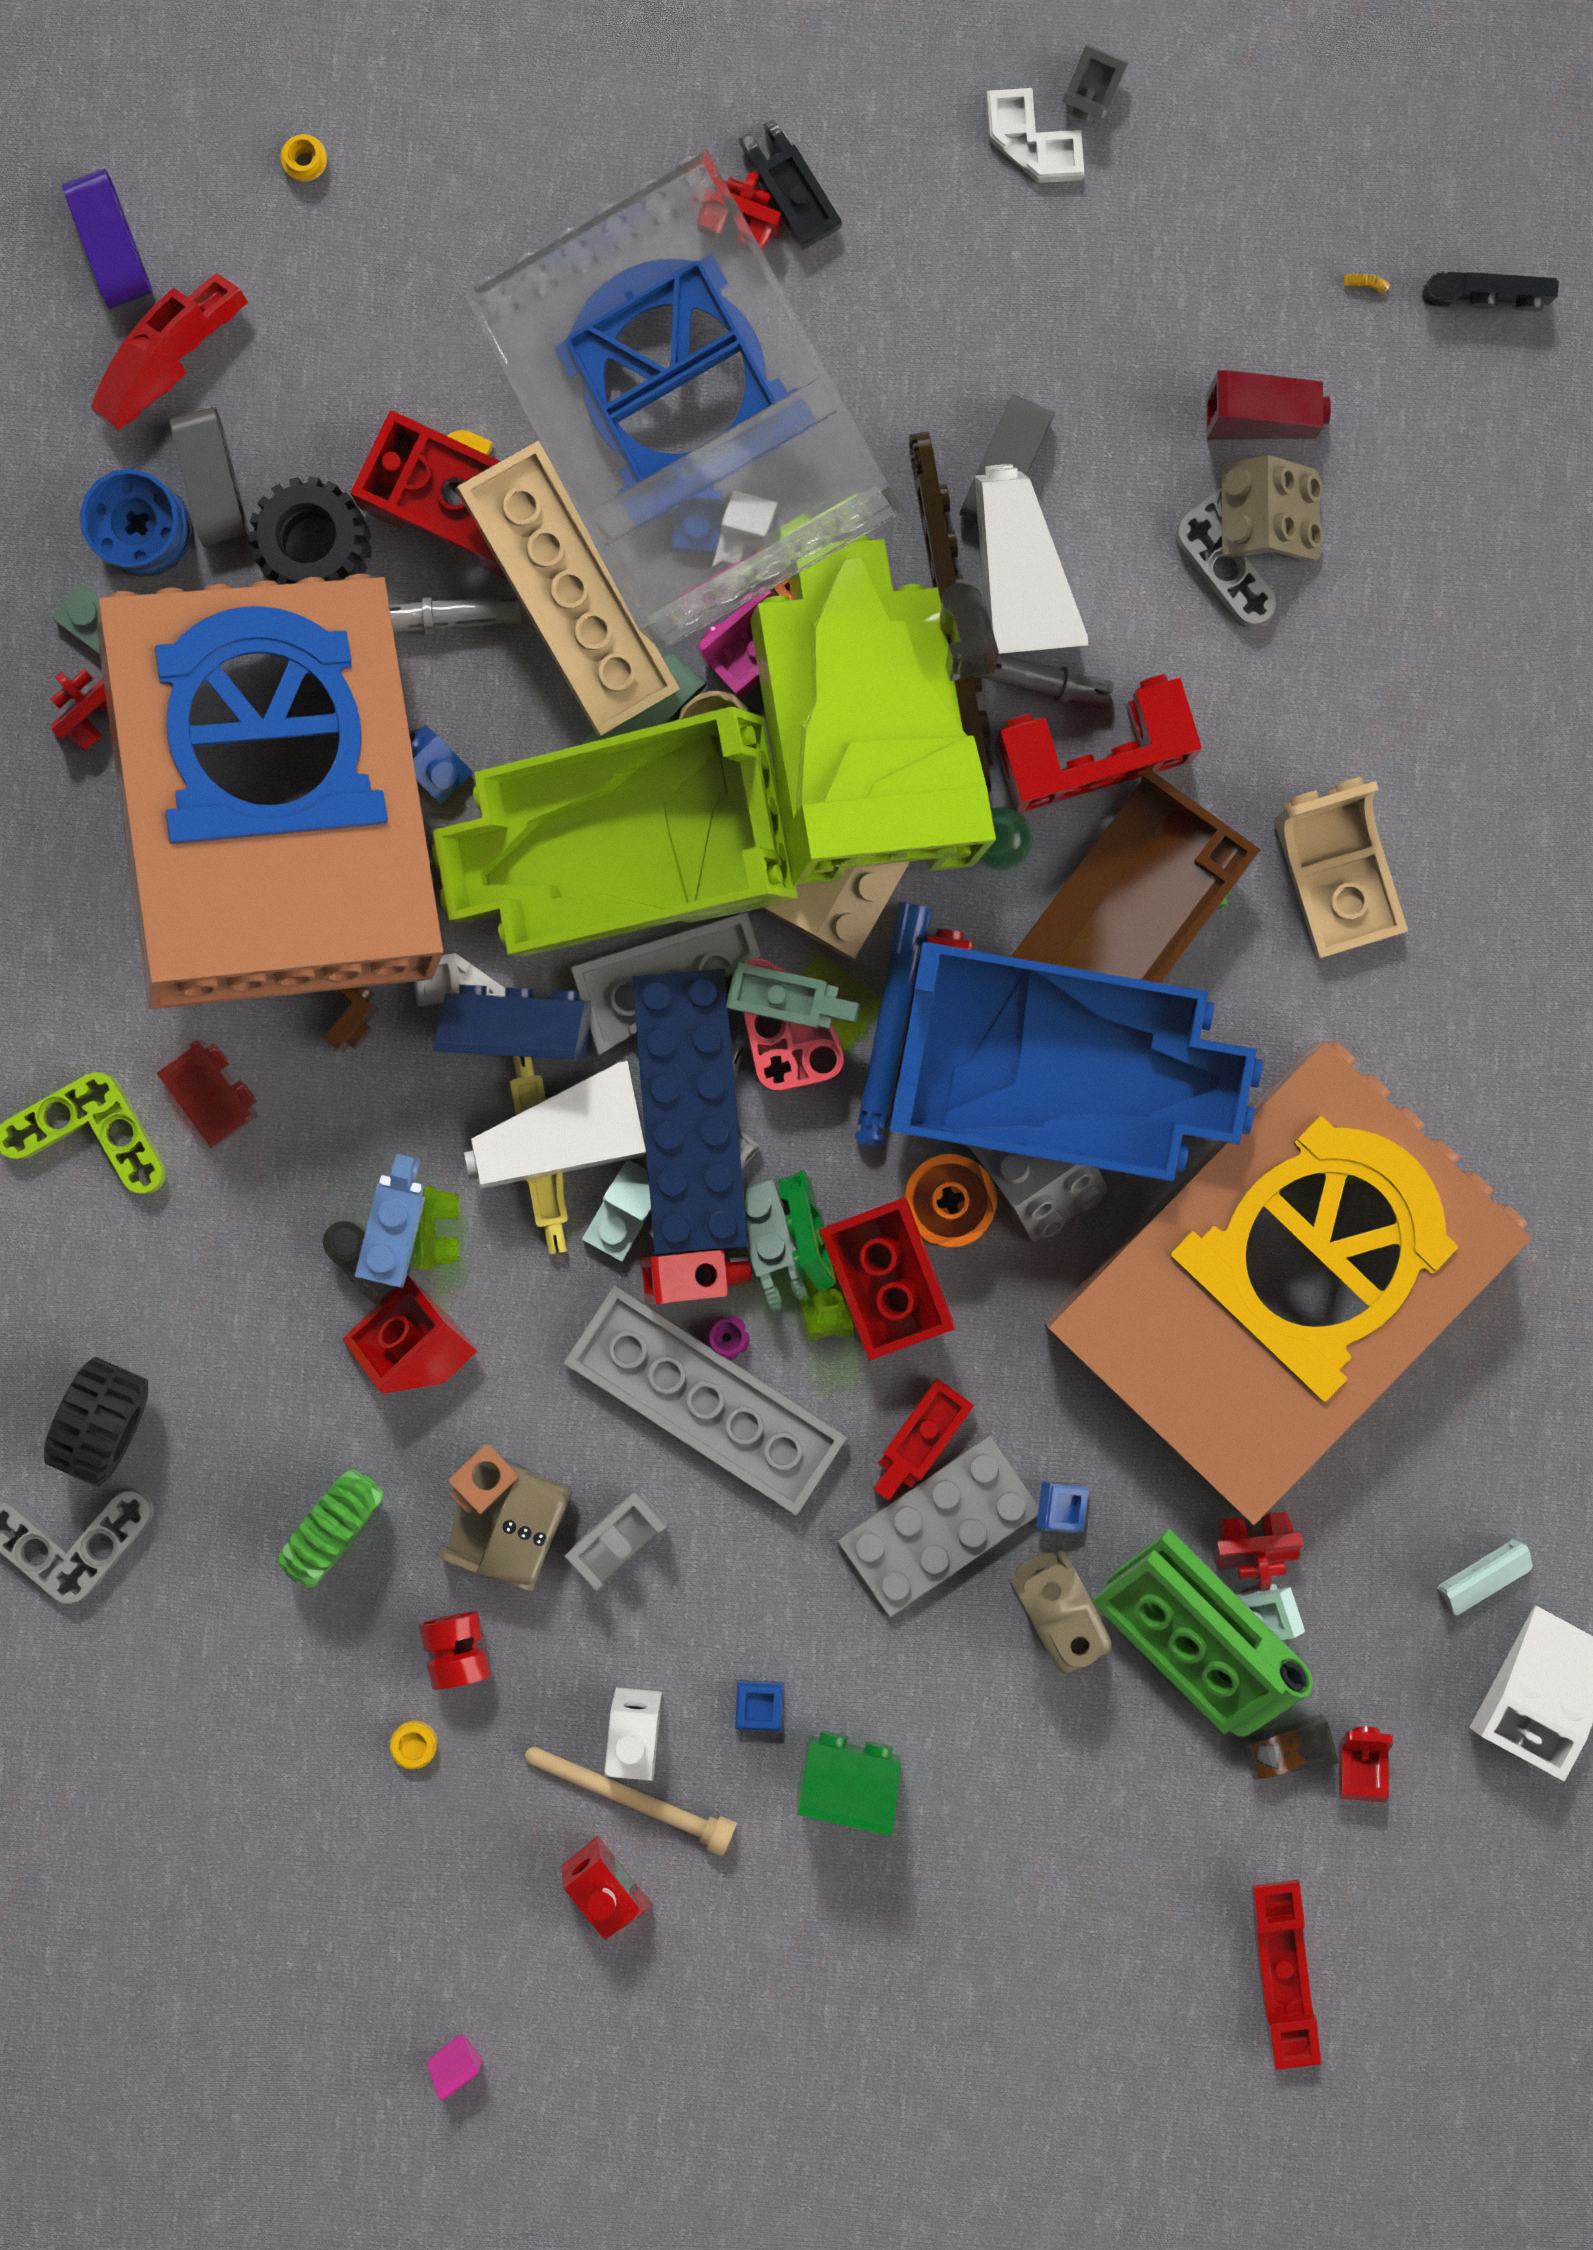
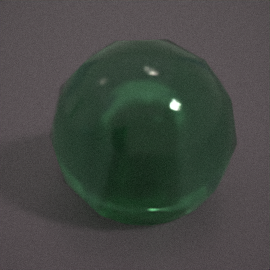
M997 806L991 808L996 841L978 861L989 869L1004 871L1016 867L1027 858L1032 848L1033 833L1029 821L1021 812L1012 807Z

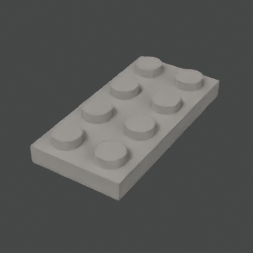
M987 1435L842 1535L837 1541L889 1617H892L1038 1516L1039 1506L991 1436Z

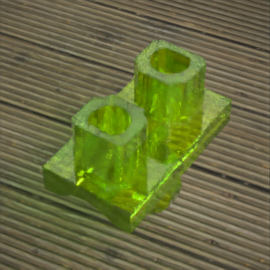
M424 1186L422 1196L425 1197L415 1238L414 1269L435 1270V1265L455 1263L459 1260L458 1237H435V1219H458L459 1195L445 1191H435V1186Z
M835 1271L836 1283L834 1286L820 1292L808 1276L803 1277L809 1299L799 1302L798 1297L796 1299L807 1342L817 1341L831 1335L853 1336L854 1326L850 1310Z

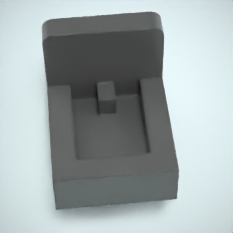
M1088 44L1085 45L1068 90L1062 98L1063 103L1070 105L1068 113L1091 123L1094 122L1095 117L1104 119L1108 115L1129 62Z

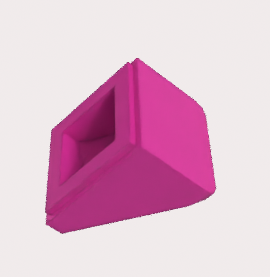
M463 2034L458 2035L427 2061V2067L436 2094L440 2100H446L478 2075L481 2068L482 2057Z

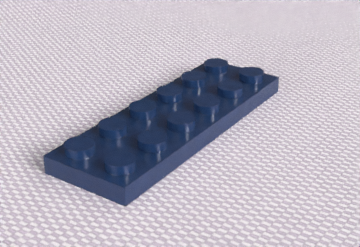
M725 969L632 976L655 1255L748 1247L729 1009L726 1008L728 997Z

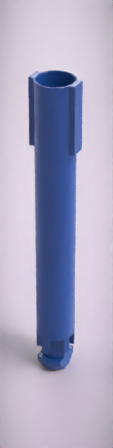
M899 902L889 950V953H891L858 1119V1124L861 1125L860 1132L856 1131L855 1133L857 1143L880 1147L885 1140V1136H881L882 1129L886 1130L922 944L926 942L932 910L925 906L907 902Z

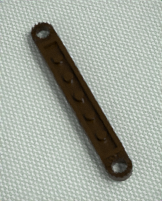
M929 432L910 434L908 438L909 454L915 457L910 458L916 480L915 489L933 588L938 587L941 604L944 595L943 606L947 612L953 615L957 627L956 649L952 643L951 636L947 633L946 636L961 722L967 736L974 735L987 791L990 793V772L984 738L990 737V726L986 710L978 709L976 693L982 692L981 678L974 677L975 665H971L968 648L974 647V635L970 619L963 620L960 603L966 602V589L962 574L955 575L952 561L953 557H958L956 533L954 529L947 530L944 513L950 512L949 492L946 484L939 485Z

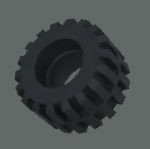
M296 477L289 479L290 487L283 489L279 483L271 488L275 495L270 500L263 496L257 503L261 511L259 514L252 513L250 523L254 527V532H248L249 543L254 549L251 553L255 562L270 581H275L278 585L298 583L300 580L309 577H320L325 581L344 580L350 575L364 574L368 567L364 561L366 557L371 558L372 547L368 543V539L371 538L369 527L353 499L346 491L343 493L338 485L330 481L326 485L322 484L321 480L317 477H309L308 483H302L300 478ZM315 517L323 518L333 523L336 529V538L332 549L325 557L312 563H299L289 558L286 553V542L290 531L295 525L305 519Z
M93 1357L74 1377L54 1416L44 1446L45 1464L97 1487L102 1485L116 1470L135 1434L148 1399V1380L98 1357Z

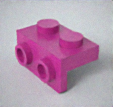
M763 587L759 592L746 596L739 603L736 611L724 622L711 626L696 646L705 664L739 700L760 683L750 618L758 603L773 596L767 587Z

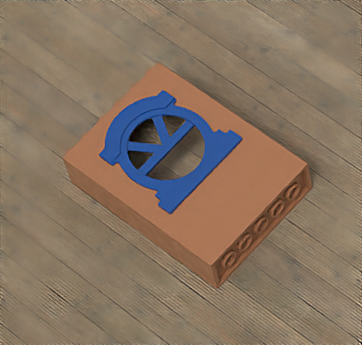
M354 574L346 577L344 580L325 581L320 577H309L300 580L298 583L278 585L275 581L266 580L256 582L250 587L231 588L226 584H214L205 587L203 590L186 592L180 588L170 587L160 589L155 594L135 595V593L130 591H118L109 594L107 597L99 598L97 637L148 1010L432 980L443 955V946L385 577L372 578L368 574ZM248 654H271L288 660L286 670L264 719L260 717L222 670L221 665L224 662ZM308 673L313 675L329 695L335 712L327 715L286 718L304 675ZM203 682H208L240 722L191 725L189 723L190 708L199 686ZM339 734L337 755L324 780L307 795L295 801L279 805L254 804L230 795L206 774L192 747Z

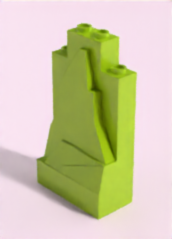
M858 535L849 537L840 543L825 544V541L821 539L801 542L798 546L794 547L786 563L792 600L782 595L768 597L757 604L750 618L793 886L839 881L846 870L851 867L927 860L929 871L973 867L996 841L987 786L974 735L967 736L962 727L947 636L940 625L941 601L938 587L923 589V586L920 584H908L893 591L885 539L870 540L868 536Z
M733 706L474 772L476 786L473 789V796L478 810L482 812V818L432 830L435 841L432 845V857L436 867L440 870L443 885L440 892V900L445 913L448 914L449 921L472 923L501 916L502 921L498 927L499 936L503 946L507 948L508 955L527 957L676 921L692 923L798 900L796 885L793 886L780 800L764 717Z

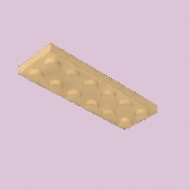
M539 440L455 488L597 736L607 733L680 690Z

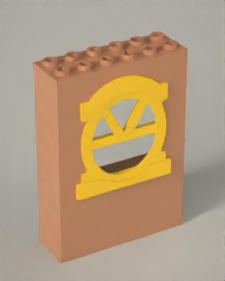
M1326 1041L1314 1042L1252 1106L1254 1107V1117L1250 1134H1241L1240 1144L1218 1141L1045 1321L1047 1327L1253 1525L1274 1506L1533 1239L1523 1230L1528 1225L1527 1221L1511 1206L1506 1205L1504 1207L1500 1203L1496 1204L1489 1197L1494 1190L1475 1172L1471 1174L1467 1171L1462 1172L1455 1165L1460 1159L1458 1155L1440 1139L1435 1141L1431 1138L1429 1140L1420 1132L1425 1127V1124L1407 1107L1404 1106L1401 1109L1397 1106L1395 1108L1386 1099L1391 1094L1388 1088L1372 1074L1368 1076L1365 1074L1361 1075L1355 1070L1352 1065L1357 1061L1356 1058L1337 1041L1334 1044L1332 1042L1327 1043ZM1316 1173H1324L1326 1179L1313 1227L1279 1194V1191L1297 1179ZM1348 1175L1356 1176L1380 1191L1391 1205L1397 1219L1396 1223L1330 1242L1346 1177ZM1264 1206L1363 1300L1369 1308L1344 1322L1321 1327L1291 1323L1270 1311L1256 1295L1250 1283L1246 1266V1247L1249 1233L1262 1207ZM1392 1244L1400 1246V1255L1394 1275L1383 1291L1379 1290L1346 1259L1350 1256Z

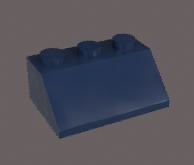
M459 984V993H445L434 1041V1051L571 1060L587 1057L591 1001L579 1000V991L551 990V998L533 997L532 988L505 987V996L487 995V986Z

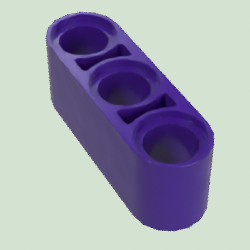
M104 168L63 183L62 188L100 292L108 308L112 309L152 294L153 290L107 170Z

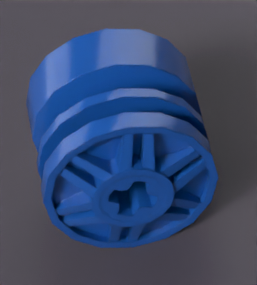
M135 469L112 471L96 480L84 496L80 511L82 534L91 550L117 569L139 577L160 575L176 566L187 552L192 536L190 513L181 497L153 475ZM138 518L147 521L145 526L149 531L144 536L136 532L137 526L134 522Z

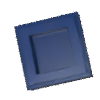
M1042 1482L1036 1528L1049 1531L1084 1533L1090 1487Z
M737 1680L735 1729L781 1731L784 1682Z

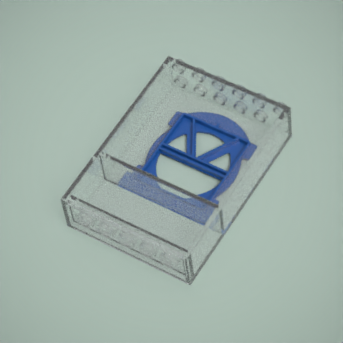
M707 150L700 155L694 154L685 157L676 165L673 171L659 179L645 181L637 187L633 195L619 203H610L603 206L591 220L579 227H570L563 230L555 237L554 242L539 251H530L521 255L515 261L514 266L499 275H490L481 279L475 285L474 290L464 295L638 629L661 651L905 512L729 186ZM673 306L671 361L669 368H664L617 340L620 332L639 315L657 307ZM693 309H698L714 317L729 332L689 355L691 312ZM739 351L741 352L746 378L744 397L736 418L731 426L722 434L691 452L671 454L655 451L641 445L632 439L618 424V422ZM613 359L646 378L647 381L608 403L605 390L607 360Z

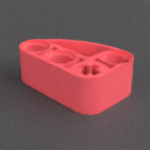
M753 958L745 962V964L787 973L762 958ZM744 1013L757 1076L765 1087L774 1091H789L832 1081L843 1072L845 1054L832 1022L830 1029L822 1027L816 1029L781 1021L780 1032L772 1038H764L757 1031V1022L761 1016ZM820 1048L832 1049L837 1057L834 1069L828 1073L820 1074L816 1072L811 1064L814 1052ZM781 1058L783 1064L790 1063L791 1071L784 1074V1082L776 1083L775 1077L768 1078L767 1069L774 1067L773 1059Z

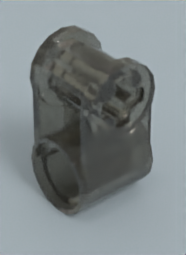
M350 1219L335 1222L324 1233L322 1241L324 1251L368 1299L378 1304L382 1300L381 1294L390 1285L355 1277L366 1228L359 1222ZM341 1228H348L357 1236V1248L350 1254L342 1253L335 1246V1234Z

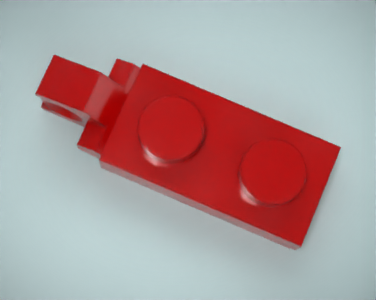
M936 1378L882 1452L884 1455L878 1461V1464L886 1470L873 1487V1490L889 1501L902 1482L912 1488L918 1479L921 1481L975 1405Z

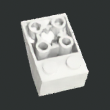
M1534 1605L1469 1728L1481 1737L1565 1781L1587 1740L1593 1723V1636Z

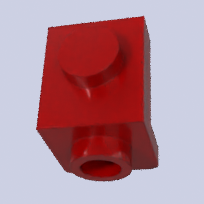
M1370 1726L1355 1727L1352 1731L1345 1733L1339 1743V1799L1386 1803L1389 1798L1388 1752L1393 1746L1392 1734L1380 1733L1378 1728Z

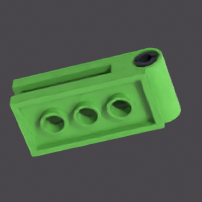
M1170 1529L1166 1530L1115 1569L1107 1580L1109 1584L1100 1590L1092 1601L1224 1735L1230 1731L1237 1736H1249L1312 1692V1675L1304 1662Z

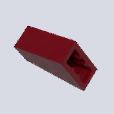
M1218 370L1206 393L1207 440L1316 439L1323 429V424H1329L1331 400L1329 396H1323V381Z

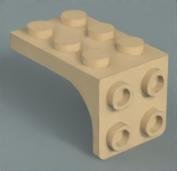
M1357 777L1336 784L1335 789L1327 791L1328 795L1319 798L1317 790L1291 798V802L1284 804V811L1274 819L1317 960L1408 932L1376 827L1373 809L1374 794L1379 791L1376 781L1364 784L1362 777Z

